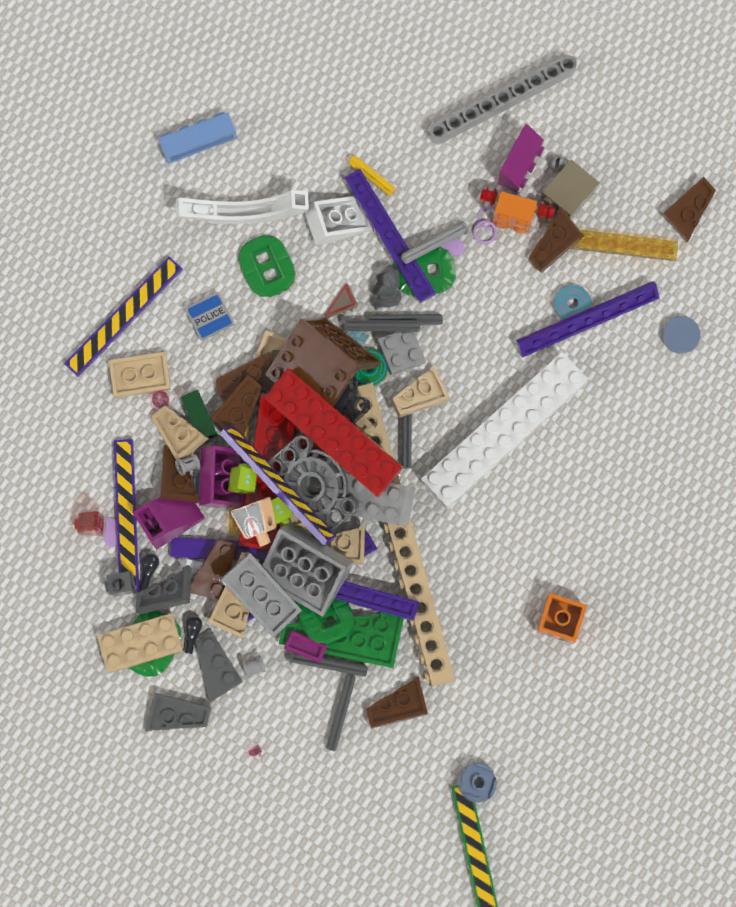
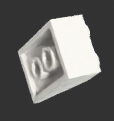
M354 196L315 201L309 206V210L305 211L315 245L333 243L373 230L370 221Z

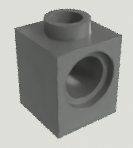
M128 571L106 576L105 590L107 593L109 592V595L115 597L136 593L133 573ZM118 580H123L121 589H116V582Z

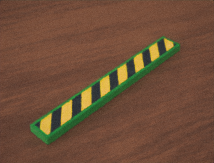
M458 785L451 786L477 907H498L476 804L463 797Z

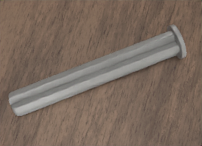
M463 220L459 221L458 225L404 252L401 255V259L407 264L462 234L467 235L469 233L467 224Z

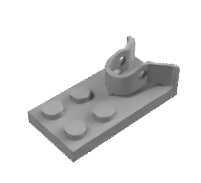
M246 552L245 556L223 577H219L218 580L233 593L265 630L274 637L302 610L250 553Z

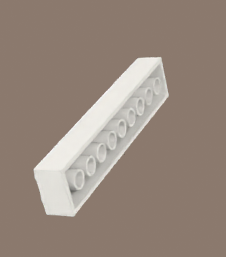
M561 352L422 477L421 483L448 510L581 390L589 379Z

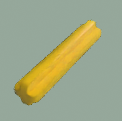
M356 155L350 158L349 165L355 170L361 169L364 176L387 196L394 193L395 187Z

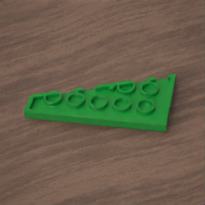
M386 613L354 616L353 629L349 631L347 636L328 644L324 643L328 645L324 654L393 669L404 619ZM334 619L321 620L324 627H329L336 623ZM300 623L287 624L281 631L279 644L286 645L291 630L306 637L308 635L304 632Z

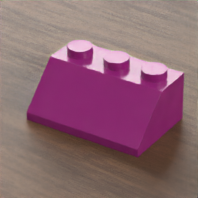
M528 124L524 125L500 170L498 178L499 185L515 193H518L520 188L524 189L528 181L526 176L528 173L533 172L537 164L534 162L537 157L540 158L545 149L543 147L544 139Z
M209 446L201 449L199 506L213 508L244 506L245 495L228 491L231 468L238 467L239 464H245V461L233 448Z

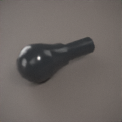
M153 553L145 555L142 561L143 578L140 585L141 590L148 587L150 578L159 566V558Z
M197 616L189 617L185 623L186 638H188L185 653L193 654L195 640L203 626L202 620Z

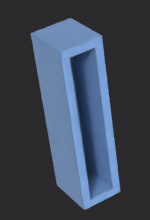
M227 112L218 113L208 120H199L192 126H183L179 131L167 132L158 139L167 163L170 164L237 139V134Z

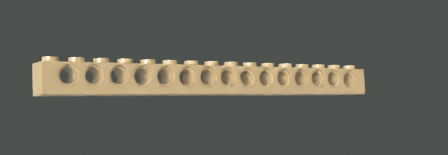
M373 383L358 386L357 396L366 397L371 405L370 410L364 416L375 423V428L368 437L371 439L377 438L380 441L379 446L393 458ZM359 400V401L357 402V408H358L360 411H361L362 409H361L359 406H360L361 403L364 402L363 400ZM397 475L391 483L401 485L399 476ZM409 519L408 526L383 522L385 533H390L391 540L388 541L390 551L395 552L396 559L393 562L396 571L400 570L401 578H398L401 590L405 589L407 596L404 598L419 601V604L421 603L426 606L424 613L420 614L417 612L415 620L410 621L411 627L415 626L417 634H414L416 645L421 646L422 653H419L421 664H426L427 672H424L427 684L431 683L432 687L455 681L411 519ZM401 529L405 531L406 535L404 538L399 539L395 536V531ZM408 548L411 554L408 557H402L400 550ZM407 567H414L416 573L413 576H408L405 573ZM418 585L421 588V592L414 595L410 592V587ZM428 622L431 625V630L423 632L420 629V625ZM428 641H433L436 643L437 648L434 651H428L425 644ZM433 660L441 662L442 668L440 670H433L431 668Z

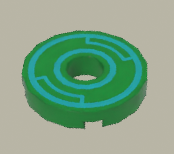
M366 349L378 358L381 363L371 373H367L365 370H357V381L361 386L373 383V386H377L386 378L388 368L380 352Z

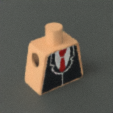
M270 497L231 511L244 538L248 539L256 536L259 546L271 543L267 532L276 528V521Z

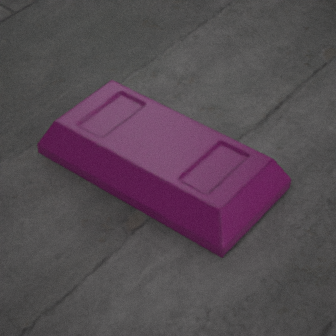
M291 630L284 649L321 663L328 645L316 643L314 640L309 639V637Z

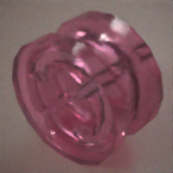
M157 391L152 396V403L157 409H161L164 405H169L170 399L164 391ZM158 396L166 398V400H163L164 403L161 405L159 402H156V400H158Z

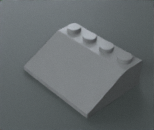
M286 524L279 529L262 567L290 598L323 617L346 580L354 561L332 548L322 545L320 541L294 526Z

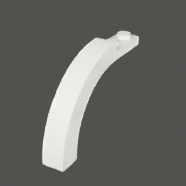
M290 190L271 198L241 202H220L189 198L176 199V218L204 220L213 224L268 222L292 217L309 210L308 191Z

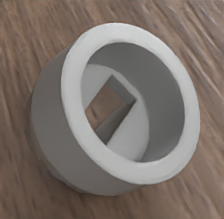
M555 156L550 160V169L554 172H560L564 168L565 162L562 157ZM556 160H560L559 167H555Z

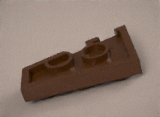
M702 177L662 214L686 242L690 240L716 189L705 177Z
M562 207L558 209V214L553 222H550L545 235L539 240L529 256L531 262L541 273L584 237V234Z
M270 351L216 378L219 398L230 396L247 375L263 387L262 391L270 390L275 384L265 375L272 364Z
M247 375L211 419L222 429L234 425L244 436L263 387Z
M164 445L160 499L199 503L200 499L198 493L196 494L193 478H191L190 471L181 476L175 465V457L168 445Z
M220 539L215 541L204 563L196 572L191 582V594L220 599L225 585L218 578L223 577L231 569L237 543Z
M419 676L366 708L371 729L428 715Z

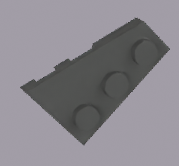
M186 565L179 573H172L167 576L165 581L159 584L155 583L137 593L135 611L138 614L190 603L192 568Z
M213 632L196 642L208 700L211 703L243 683Z
M154 693L145 731L207 727L212 707Z

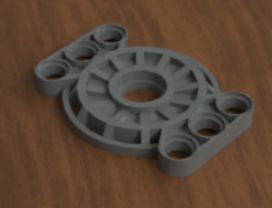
M300 435L284 447L268 463L272 467L274 462L280 464L281 469L277 473L320 519L334 531L359 510V502L355 497H347L349 491L348 479L343 467L325 451L312 449L313 441L307 435ZM302 438L307 441L306 449L300 447L299 442ZM288 450H291L294 454L292 461L286 457ZM319 454L324 455L329 459L327 460L325 458L319 457ZM332 462L337 466V468L339 469L340 472H338V470H337L336 467L332 464ZM340 476H342L344 488H342V480ZM310 477L318 478L321 483V492L318 495L311 494L306 488L307 480ZM348 500L353 503L354 508L352 511L347 510L345 507ZM333 512L338 513L340 516V520L337 523L332 519Z

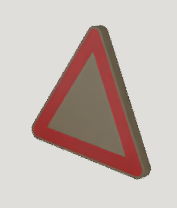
M348 283L343 286L324 315L326 318L341 313L346 314V311H353L358 306Z

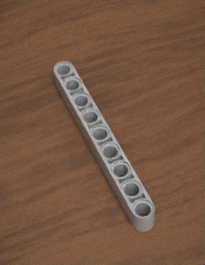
M565 55L435 122L430 127L429 138L431 142L442 144L571 77L576 69V59L574 56ZM569 64L572 68L567 69L563 65ZM553 72L556 76L550 77L547 73ZM538 81L540 84L533 85L531 82ZM521 89L523 90V93L518 94L515 92V90ZM504 97L508 101L501 102L499 101V98ZM489 106L491 110L486 111L482 107ZM473 114L475 118L468 119L466 115ZM456 122L459 126L454 128L450 124ZM435 131H441L443 134L441 136H436L433 133Z

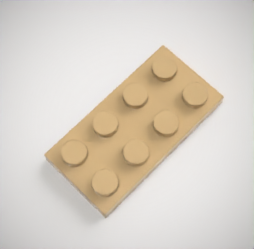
M173 613L97 635L108 674L183 651Z

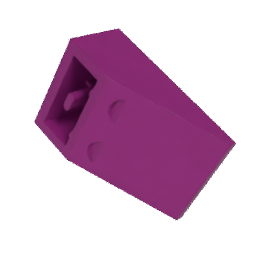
M160 498L149 501L132 512L156 550L205 519L196 503Z

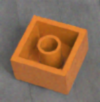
M549 593L537 633L575 644L587 605Z

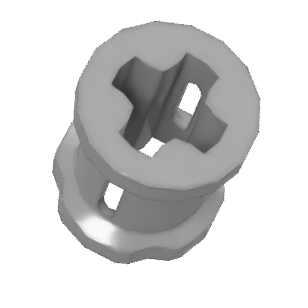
M194 453L182 460H175L177 471L181 476L185 475L188 471L200 469V461Z
M261 655L247 662L245 660L242 661L247 678L251 674L260 671L266 672Z

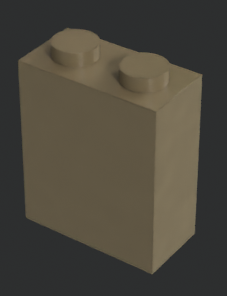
M571 159L542 191V202L544 201L546 206H550L553 203L552 207L555 208L556 213L562 207L572 219L596 192L600 182Z

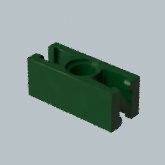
M198 389L181 396L192 425L208 437V440L217 437L218 434Z

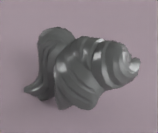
M388 265L385 267L384 272L376 277L377 283L373 289V295L378 298L372 304L375 310H378L380 307L397 306L402 298L401 293L398 291L400 286L399 269Z

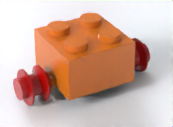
M487 186L486 189L481 191L479 200H483L482 204L487 201L490 203V206H493L495 202H498L493 219V224H496L498 228L514 229L517 233L525 234L529 233L535 212H537L538 219L543 216L546 217L548 222V218H553L555 208L552 207L553 203L550 206H546L543 201L538 208L537 201L502 191L497 196L496 188L490 191Z

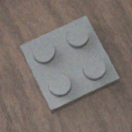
M397 332L377 339V344L390 375L426 363L414 332Z

